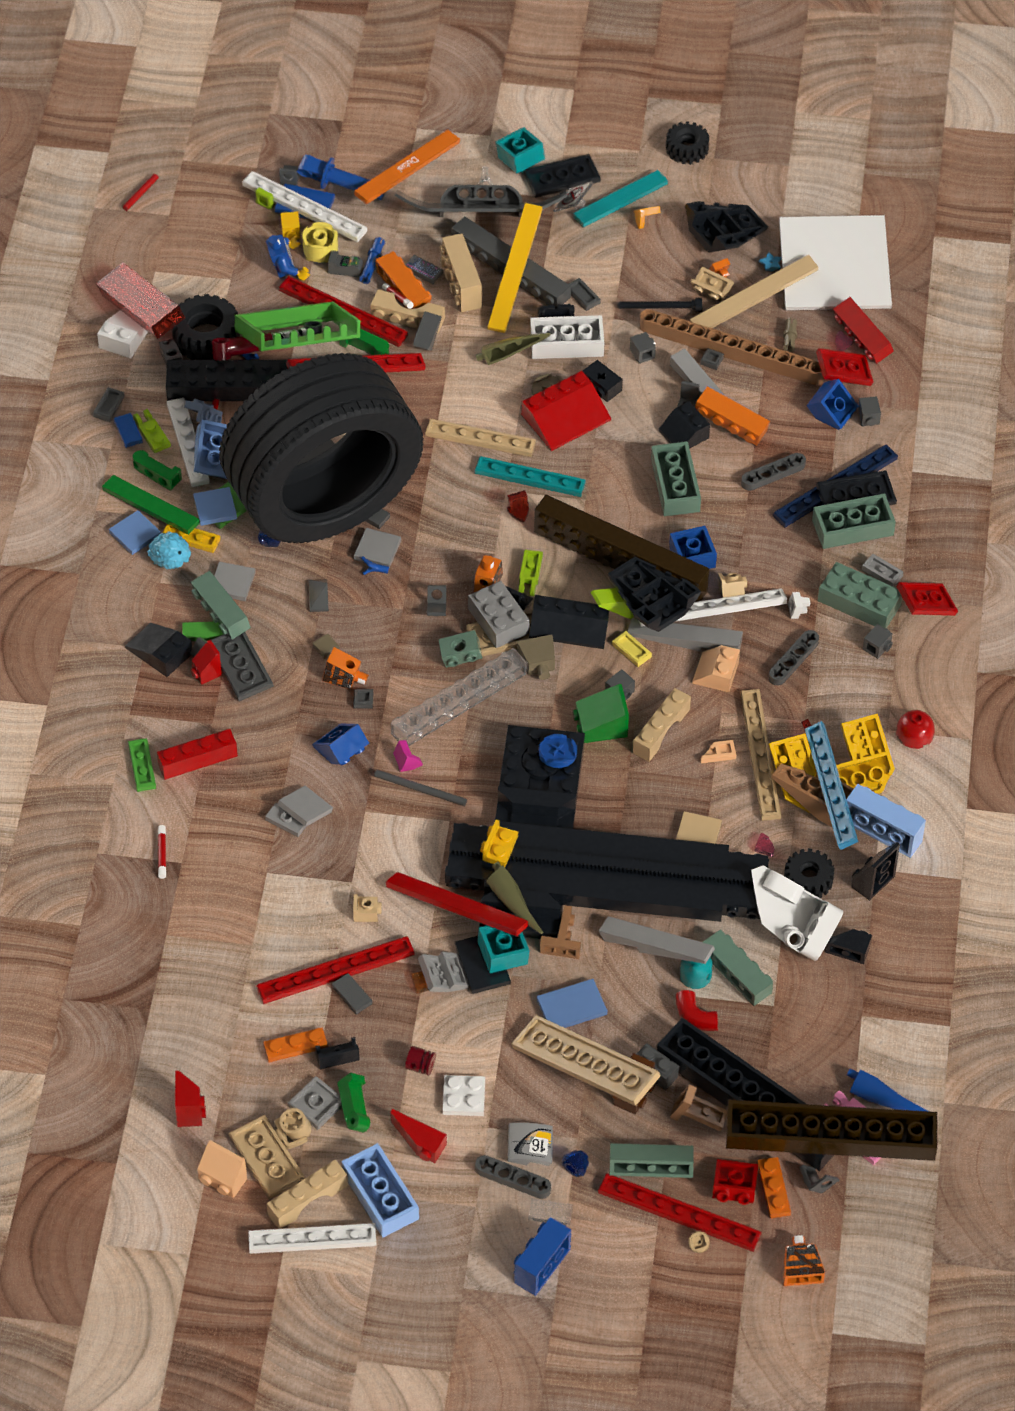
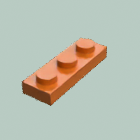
M323 1027L263 1042L268 1062L314 1052L317 1045H320V1049L328 1047Z
M779 1158L758 1160V1169L770 1218L791 1216Z

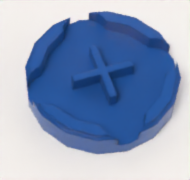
M552 734L545 737L544 741L539 744V757L547 766L553 768L567 767L577 757V745L573 739L570 740L566 735Z

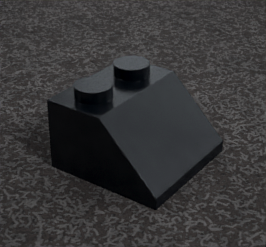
M688 401L670 413L659 427V432L670 444L688 442L690 449L709 439L710 423Z

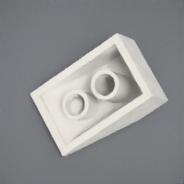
M122 308L106 320L97 333L99 348L132 358L155 322V319Z

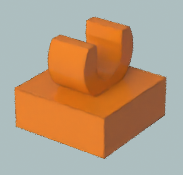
M728 258L713 263L709 270L724 277L729 276L727 269L730 266Z

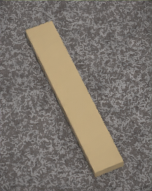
M435 419L429 420L425 432L427 437L532 457L536 444V439Z

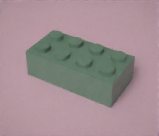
M688 442L652 446L651 463L663 515L672 516L700 512L701 495Z
M885 494L817 506L813 509L812 522L822 549L894 536L896 521Z
M835 562L819 587L818 601L870 625L876 626L878 624L883 628H887L902 605V596L897 588Z

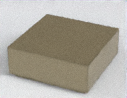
M329 634L313 642V647L323 659L331 654L334 647L339 649V645Z

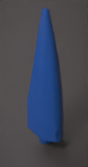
M851 1068L849 1069L847 1076L855 1079L849 1093L895 1110L928 1111L899 1095L879 1078L861 1069L859 1072Z

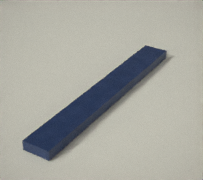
M885 444L828 480L877 472L896 461L898 455ZM817 487L773 512V517L786 528L812 512L814 507L822 506Z

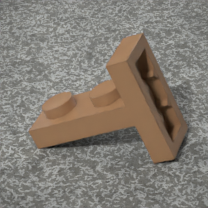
M564 905L558 938L541 936L540 953L580 959L581 942L571 941L572 931H569L570 926H574L575 922L572 906Z
M689 1084L675 1100L670 1118L678 1121L682 1115H685L721 1131L725 1123L727 1110L694 1096L697 1088Z

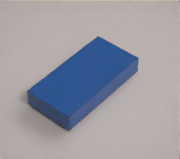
M131 413L114 418V423L125 448L143 443Z

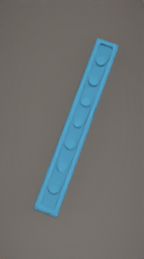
M820 721L805 728L836 842L840 850L857 843L858 838L825 724Z

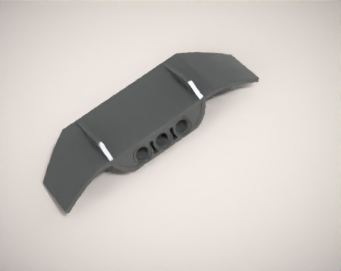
M453 185L444 192L440 203L420 201L399 190L395 192V196L402 201L428 212H440V217H444V212H519V218H521L525 203H522V197L519 192L510 185ZM461 190H467L469 196L462 198L459 193ZM479 190H484L486 192V196L484 198H479L477 196V192ZM501 190L504 195L502 198H496L494 192ZM565 190L544 201L528 204L542 206V209H545L568 197V193Z

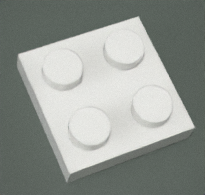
M444 1075L443 1115L484 1116L485 1076Z

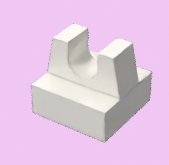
M792 592L789 599L788 607L791 619H798L800 614L807 613V606L811 604L809 598L800 596V592Z

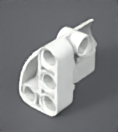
M764 865L752 869L753 887L761 924L782 940L785 945L816 961L832 936L844 911L809 893L802 886ZM792 934H797L798 936L795 944H791L789 941Z

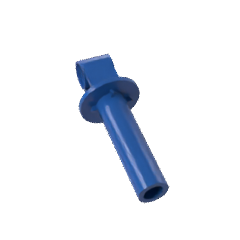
M304 155L297 170L301 176L321 182V189H325L328 182L355 191L370 181L364 177L335 168L333 157L326 162L311 155ZM383 193L376 199L382 200L385 193Z

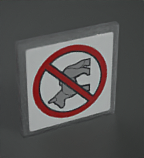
M593 181L570 188L567 191L568 197L558 203L553 210L554 213L574 207L576 210L579 207L583 208L586 202L582 198L594 184Z

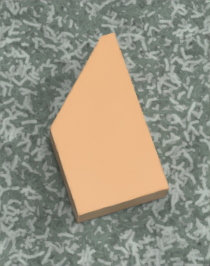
M733 740L714 742L709 747V750L701 756V763L736 759Z

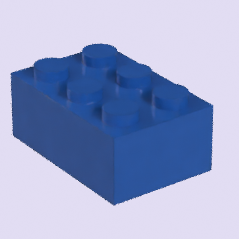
M552 1217L546 1223L543 1222L539 1226L538 1234L535 1238L529 1239L525 1251L522 1254L519 1253L513 1263L515 1265L513 1272L514 1284L534 1296L538 1294L571 1250V1229Z

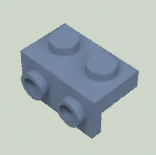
M194 399L193 402H185L184 408L198 413L197 422L200 423L204 419L221 423L223 412L214 409L213 405L206 404L204 401Z

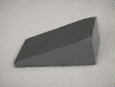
M424 312L413 346L432 351L442 316Z

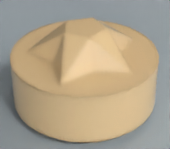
M697 1231L690 1235L688 1244L694 1252L703 1253L709 1248L710 1239L704 1232Z

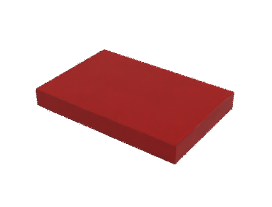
M822 348L817 349L816 355L823 379H839L841 382L866 386L873 384L874 381L866 355Z
M899 582L896 586L912 615L955 616L958 613V609L943 583Z

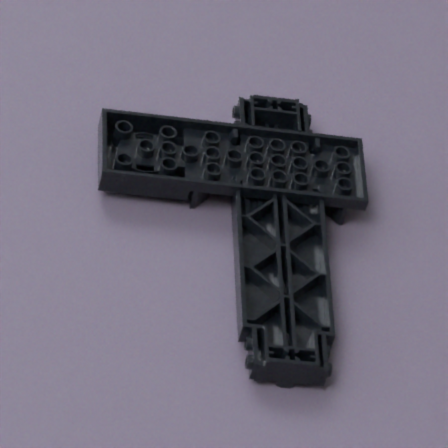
M508 725L498 786L495 820H500V827L518 832L517 841L505 868L519 886L529 912L543 931L540 934L528 926L522 931L524 937L541 939V936L558 938L563 905L721 922L722 915L732 918L760 919L751 870L762 865L768 868V856L762 854H743L738 851L729 852V845L573 829L584 754L585 733ZM552 734H563L570 740L573 739L577 745L575 761L563 768H553L544 764L539 757V744L544 741L545 737ZM454 823L448 864L445 867L446 886L467 888L475 891L484 890V896L481 899L482 904L515 915L503 904L486 883L488 878L495 872L492 867L493 864L483 861V853L480 852L483 841L488 839L487 832L489 827L486 825L472 826L466 823ZM482 923L479 924V928L488 926Z

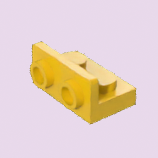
M495 820L493 826H489L487 832L488 839L483 841L480 852L483 853V861L492 864L499 862L501 866L506 867L517 841L518 832L500 827V820Z

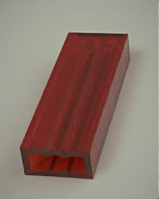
M121 263L96 283L103 297L156 339L161 338L185 319L178 304L125 263Z

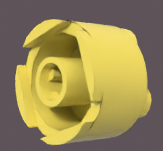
M316 222L308 228L307 226L304 229L302 237L303 252L308 261L328 263L331 251H338V233L336 229L334 230L332 225L325 222Z

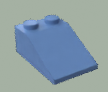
M204 419L198 424L195 439L194 472L227 479L219 460L220 441H222L221 438L224 435L223 432L227 428V424Z

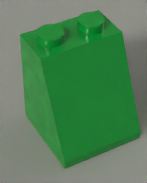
M622 684L576 701L573 719L578 722L576 731L585 733V743L628 737L629 712Z

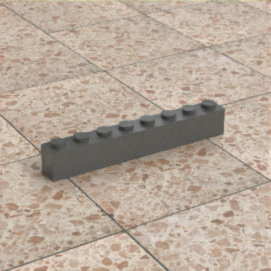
M463 217L451 227V236L463 233L470 253L478 257L482 262L490 265L494 270L504 274L511 246L467 217ZM527 259L520 282L521 288H525L535 297L543 300L547 305H555V308L571 298V286L531 259Z

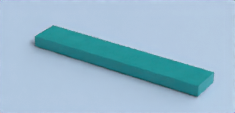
M656 170L574 212L573 217L584 228L668 185V179L659 170Z
M482 456L479 457L475 468V474L577 497L582 496L586 484V479Z

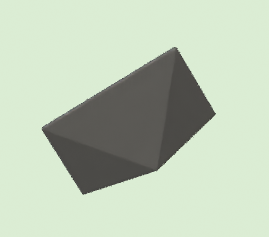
M327 579L309 580L310 612L329 611Z

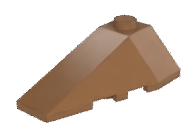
M780 764L771 778L814 817L832 827L818 775L816 774L815 777L805 774L804 770ZM841 782L847 799L854 788Z

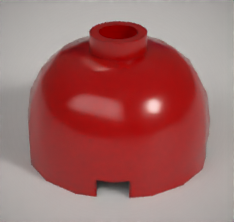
M911 710L903 714L896 727L897 738L899 737L904 746L913 749L923 748V745H929L935 734V725L932 718L921 710Z

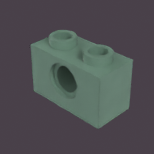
M475 630L438 639L442 660L446 668L474 662L483 658L479 638Z

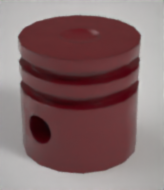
M411 1046L406 1058L405 1069L417 1073L421 1072V1074L426 1073L429 1076L435 1064L436 1052L431 1053L429 1050Z

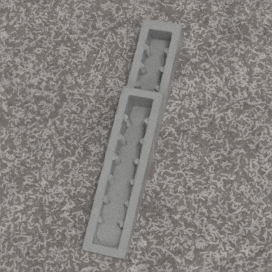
M685 348L670 357V366L685 381L700 385L699 397L707 386L724 395Z
M632 618L628 633L636 638L700 652L702 647L712 649L721 645L740 649L743 638V631L672 623L657 632L646 626L641 627L638 619Z
M609 916L599 930L605 942L634 946L641 953L703 964L707 963L715 949L710 944Z

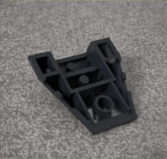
M704 201L686 203L685 205L689 231L709 253L738 248L768 229V226L749 205L728 204V206H719L720 204L716 202L713 205H706Z
M637 557L630 559L608 573L609 579L633 616L646 627L657 632L685 616L701 594V590L684 578L681 580L677 579L668 571L665 573L659 571L655 565Z

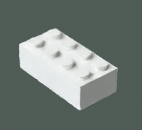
M602 315L530 319V334L551 333V336L531 346L532 359L604 357Z

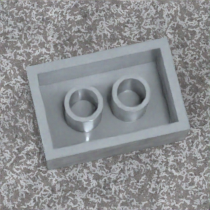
M502 581L468 595L469 611L496 648L529 634L528 617Z

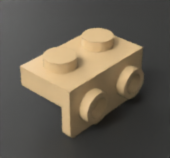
M704 267L701 268L696 279L690 281L695 291L701 294L705 292L716 301L718 299L724 301L734 284L732 280Z

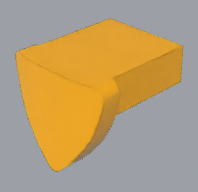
M660 206L634 210L638 229L644 228L645 216L661 213Z

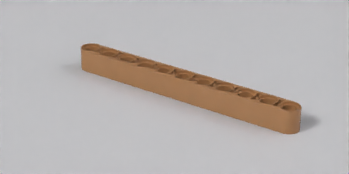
M651 309L643 310L640 314V330L648 334L703 351L709 348L723 353L725 358L809 384L819 385L823 382L822 372L817 360Z

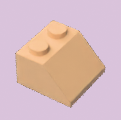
M721 645L702 652L692 684L729 692L739 664L740 649Z
M210 1140L197 1169L198 1178L202 1184L212 1186L220 1194L234 1198L247 1180L245 1159Z

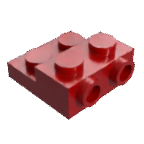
M717 1159L712 1198L720 1202H727L729 1200L737 1201L741 1205L754 1204L758 1164Z

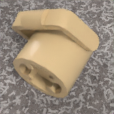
M297 1108L288 1109L283 1112L280 1118L275 1120V1132L287 1149H292L308 1141L307 1137L311 1133L312 1126L301 1110ZM287 1136H288L289 1139L292 1140L293 1142L288 1143V1141H287V1139H288Z

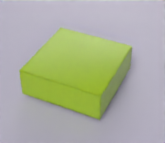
M258 187L255 191L256 203L271 210L274 207L273 194Z

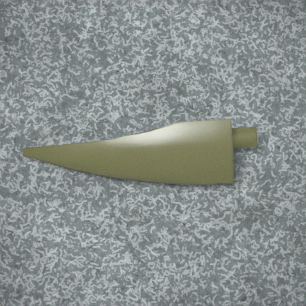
M551 333L529 334L484 345L481 349L482 353L476 354V358L478 361L485 359L487 364L490 365L505 360L551 336Z
M499 862L494 863L492 867L495 872L488 878L486 883L509 910L517 917L528 920V926L542 934L543 931L529 912L519 886L504 866H501Z

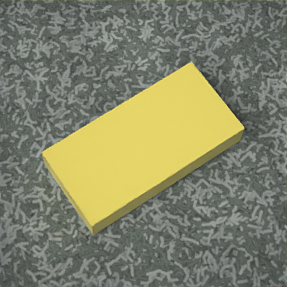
M627 631L612 640V645L637 667L652 657V653Z

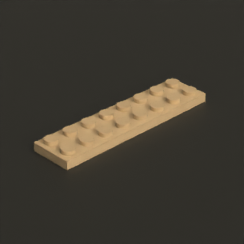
M538 1015L529 1022L511 1043L515 1050L634 1106L639 1103L660 1077L657 1070Z

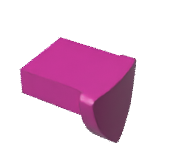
M399 740L393 754L400 772L414 770L422 766L421 759L411 754L407 741Z

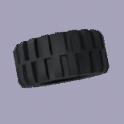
M195 295L194 298L189 297L185 299L184 303L181 302L177 309L174 310L171 318L172 338L177 344L180 353L183 356L187 355V358L191 360H214L212 350L213 339L240 337V334L235 332V315L238 312L233 304L224 298L220 299L217 295ZM202 324L218 326L217 329L210 332L193 330V328Z

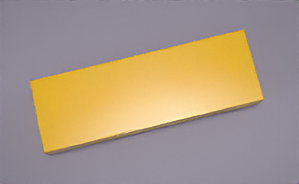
M168 524L162 532L167 533L170 531L177 533L186 540L190 547L214 553L221 540L220 535L196 528L188 535Z

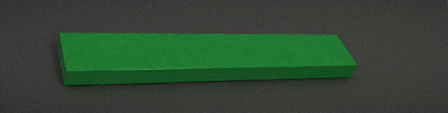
M112 475L102 485L103 491L188 535L200 524L199 518L115 475Z

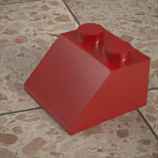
M176 1070L175 1110L177 1126H202V1118H206L205 1095H201L198 1085L181 1071Z

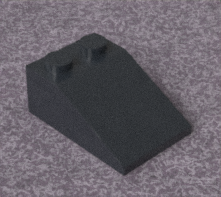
M150 622L125 645V648L168 677L191 656L192 642L177 630Z
M896 842L878 852L874 857L868 858L865 865L853 873L851 887L870 901L895 877L900 843Z

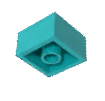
M525 127L495 142L498 158L516 174L545 159L543 143Z
M490 926L479 928L477 942L490 973L528 965L530 950L522 932L518 936H514Z

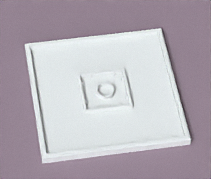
M885 215L779 217L782 269L808 254L819 267L818 271L784 289L785 310H833V308L848 297H851L861 309L892 308Z

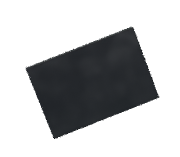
M478 936L455 941V947L472 994L511 984L507 969L494 973L489 972L477 942Z

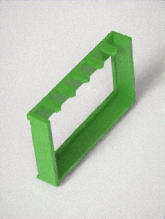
M326 302L235 315V332L257 346L260 351L360 338V320L336 303ZM310 321L321 323L332 321L339 326V331L331 332V328L326 325L323 327V333L314 334V330L308 328L306 336L299 337L298 333L292 330L290 338L281 339V334L276 332L273 334V340L265 341V335L262 332L264 330L300 326Z

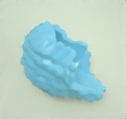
M170 531L161 533L148 545V556L151 557L154 564L161 568L163 567L167 570L178 569L182 567L183 562H189V557L191 556L189 544L177 533Z

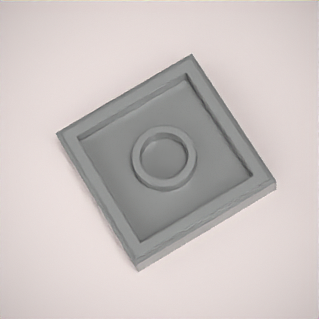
M366 528L354 554V560L364 562L361 559L364 556L373 563L389 566L390 568L401 543V536Z
M219 562L214 576L232 599L246 601L256 571L255 568Z
M303 786L281 798L278 802V806L305 827L332 813L333 810L331 805L307 786Z
M315 1076L288 1102V1107L301 1110L311 1122V1125L318 1130L342 1108L340 1095Z

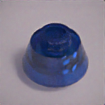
M261 530L259 531L258 540L261 545L265 547H278L281 541L268 537Z
M573 1150L562 1157V1164L571 1175L581 1177L585 1175L588 1168V1156L582 1150Z

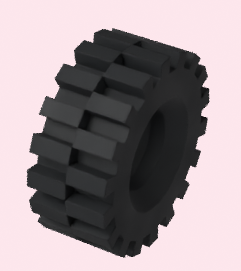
M686 121V124L679 122L678 126L674 124L672 128H669L666 135L667 155H670L672 160L675 158L677 163L682 161V164H686V162L693 164V161L698 163L700 158L703 160L705 155L707 156L709 133H707L706 128L703 129L701 124L696 126V122L689 124V121ZM683 143H691L693 145H683Z
M808 848V852H805L804 849H801L799 854L794 852L792 857L789 856L785 864L784 877L805 888L804 890L818 898H822L823 894L826 896L832 888L834 879L832 860H827L828 855L825 853L820 855L821 851L816 850L815 853L810 848ZM809 869L815 871L817 875L815 877H806L801 872Z

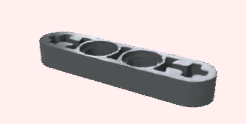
M794 453L746 472L742 476L741 486L745 490L751 491L802 471L805 468L806 458L801 453ZM784 466L786 470L780 471L777 467ZM766 472L769 473L770 476L762 477L761 474Z
M805 631L769 671L770 683L778 686L785 683L815 650L819 643V635L816 631ZM802 649L805 653L799 655L795 653V650ZM791 661L794 665L787 667L783 663Z
M486 1155L478 1157L475 1162L477 1174L484 1178L539 1199H545L551 1194V1182L542 1176ZM485 1163H487V1164H488V1167H485L484 1169H482V1168H481V1165H484ZM504 1169L510 1174L507 1177H500L498 1172ZM526 1177L529 1182L521 1185L517 1182V1179ZM542 1185H544L545 1189L539 1191L538 1188H541Z

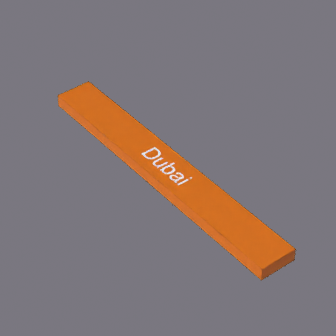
M449 130L444 131L356 189L354 195L367 205L459 144L460 138Z

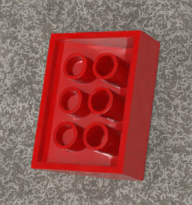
M583 371L523 400L521 405V415L550 451L611 421V417L594 385Z

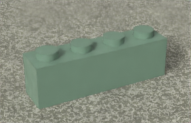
M210 570L191 581L193 596L196 600H201L200 603L206 612L209 610L210 617L214 623L218 622L220 624L219 628L224 635L228 634L231 639H234L251 628L247 616Z
M720 929L702 942L714 946L715 949L710 956L713 965L753 1006L772 994L773 980L768 974H764L755 961H751L741 947L738 948L728 934H725Z
M610 1143V1176L693 1178V1146Z

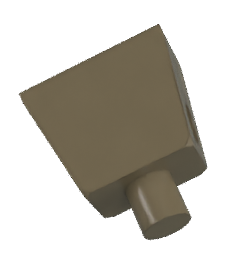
M547 635L517 641V654L529 675L538 674L541 680L548 679L550 677L549 671L555 669L553 636Z

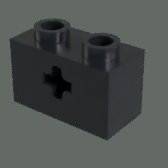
M594 361L583 370L584 374L594 385L600 398L606 402L622 391L623 379L600 361Z

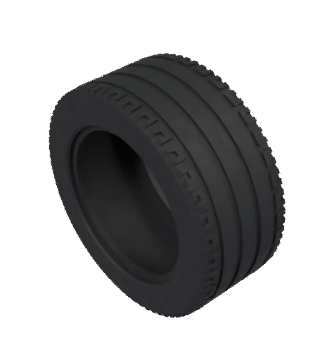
M335 353L319 356L318 358L314 357L309 361L305 360L301 364L298 363L294 367L291 366L289 369L283 370L265 384L263 383L259 389H256L253 394L248 396L249 398L243 402V405L238 407V411H235L234 416L231 417L230 422L226 426L227 428L223 432L224 435H222L221 446L219 447V460L224 474L257 527L268 537L277 541L309 543L319 539L324 540L327 537L331 538L342 532L344 533L356 525H360L363 521L365 522L387 506L406 486L407 481L411 479V475L414 474L415 469L418 467L417 464L422 456L424 438L416 417L379 364L362 355ZM345 434L324 453L309 461L298 464L307 454L321 444Z

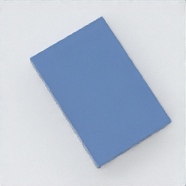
M594 979L537 996V1002L544 1018L564 1028L608 1014Z

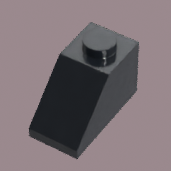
M849 930L831 937L826 945L825 953L864 965L871 946L872 935L863 930Z

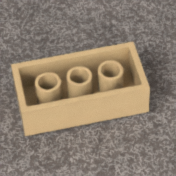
M463 233L442 237L440 264L442 268L445 267V278L450 281L449 287L451 293L455 295V305L459 306L461 312L482 308V284Z

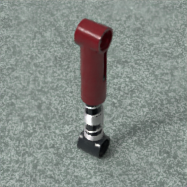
M318 321L306 322L299 330L293 329L298 333V337L306 336L308 328H312L314 334L323 333L322 323ZM269 331L263 332L265 341L273 340L274 333ZM279 331L278 333L281 334V339L290 338L291 331ZM243 336L229 339L221 337L212 340L213 359L219 361L228 360L231 356L260 351L257 346Z

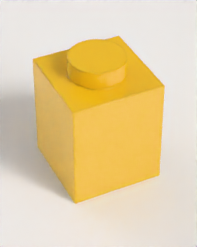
M298 212L281 213L283 237H287L290 240L296 235L301 239Z

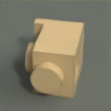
M718 573L719 591L722 597L745 595L744 588H747L746 576L742 577L741 574L729 573L723 576L722 573Z
M354 894V922H378V914H382V902H378V897H358V894Z

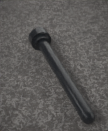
M695 298L692 301L619 302L617 307L619 309L692 308L695 312H702V298Z

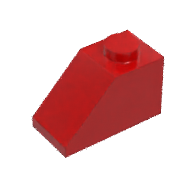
M211 640L207 641L192 659L191 674L194 679L199 680L201 685L222 676L220 653Z

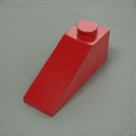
M392 1109L390 1111L391 1123L416 1155L424 1161L436 1163L447 1145V1134Z

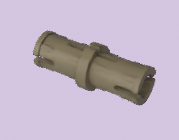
M792 318L786 320V330L783 333V338L785 339L784 351L788 350V346L789 352L795 350V340L797 339V320L793 318V324H791Z

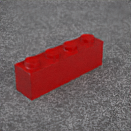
M848 297L833 308L836 322L839 325L843 324L847 335L855 338V344L865 350L864 354L869 360L873 359L878 364L894 352L889 340L851 297Z
M231 729L157 752L158 766L164 780L238 757L237 743Z

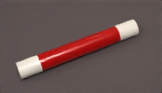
M384 283L382 285L383 290L394 293L395 299L409 309L413 307V302L389 284Z
M164 825L158 826V877L161 879L166 878V827Z

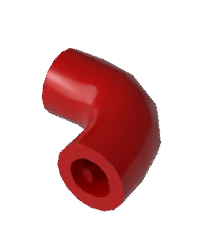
M682 990L676 993V1006L681 1018H684L702 1031H718L717 1011H703L699 1009L696 1005V994L693 991Z

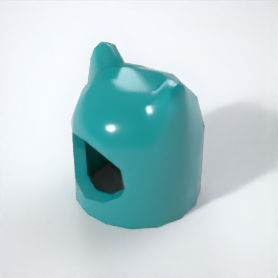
M711 958L708 959L706 964L681 960L680 979L682 983L692 989H700L707 986L712 979L713 962Z

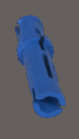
M381 237L374 239L372 248L368 251L367 261L359 277L360 282L364 278V284L370 283L376 267L375 259L382 256L381 251L385 245V240L383 239L381 242Z

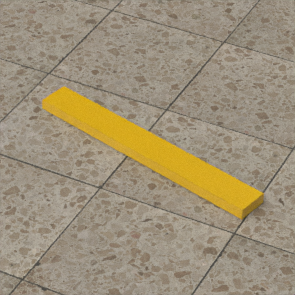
M528 203L524 205L488 323V330L501 333L506 332L543 210L542 206Z

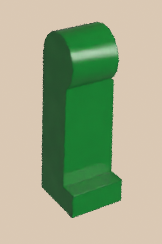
M360 329V338L339 340L340 346L344 348L351 345L372 355L389 354V343L386 340L363 329Z
M144 450L134 452V468L169 491L182 480L180 468L175 466L173 469H170L151 458Z
M349 1073L337 1082L345 1122L350 1130L364 1133L370 1127V1118L366 1114L362 1085L366 1083L365 1077Z

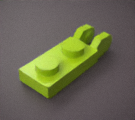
M148 409L143 410L144 417L147 419L144 423L138 413L133 414L140 433L154 454L171 447V442Z
M524 550L518 592L524 593L525 583L531 584L529 593L530 596H535L543 552Z

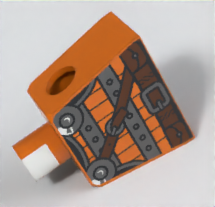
M483 556L475 574L474 592L501 580L503 576L502 560L492 556Z
M334 647L326 662L322 681L351 689L354 682L365 685L369 675L359 671L360 660Z
M802 1235L794 1236L792 1238L793 1245L786 1246L783 1285L824 1283L825 1270L816 1245L805 1244V1238Z

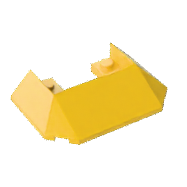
M878 713L841 723L840 727L851 759L849 762L836 765L841 782L852 788L859 784L863 787H868L876 794L882 793L895 768ZM805 733L768 744L776 769L780 764L804 770L805 774L816 777L817 771ZM782 788L785 800L810 813Z

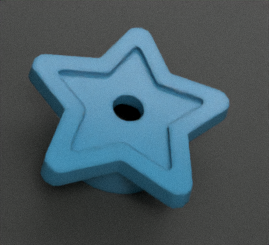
M768 253L767 257L760 259L759 262L764 265L765 271H775L780 269L779 262L782 258L774 257L771 253Z

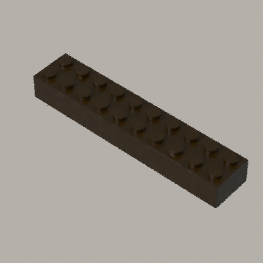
M545 494L535 508L534 532L541 537H546L557 544L568 547L572 551L581 553L587 558L594 559L613 569L637 557L655 565L659 571L664 573L668 571L677 579L681 580L684 578L701 590V594L695 602L701 601L708 592L709 568L547 494Z
M728 1100L726 1149L935 1161L937 1153V1112Z

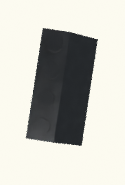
M535 595L529 638L552 635L553 642L604 649L609 610L599 607L598 604Z

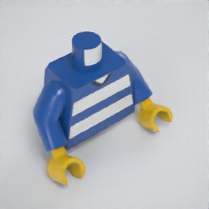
M281 234L272 235L266 240V244L280 278L287 275H297L300 280L304 281L310 276L308 273L309 269L303 267L299 271L298 268H295L289 247L295 249L301 244L297 242L299 237L296 235L290 240Z

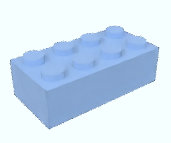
M856 785L846 799L854 828L887 846L896 842L900 843L899 852L911 858L923 841L926 820L919 814L908 811L902 805L891 802L885 796L874 793L868 787Z
M378 1143L341 1161L342 1168L348 1174V1184L372 1222L375 1223V1227L382 1238L419 1220L418 1205Z

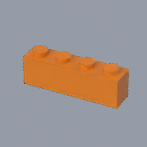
M394 251L375 259L376 272L385 283L413 302L414 305L410 309H417L427 303H431L432 297L430 292L423 288L421 281L414 277L412 270L406 267L403 259L400 256L398 257Z
M708 386L696 401L695 408L703 417L729 430L730 433L740 436L748 443L757 446L768 430L769 420Z

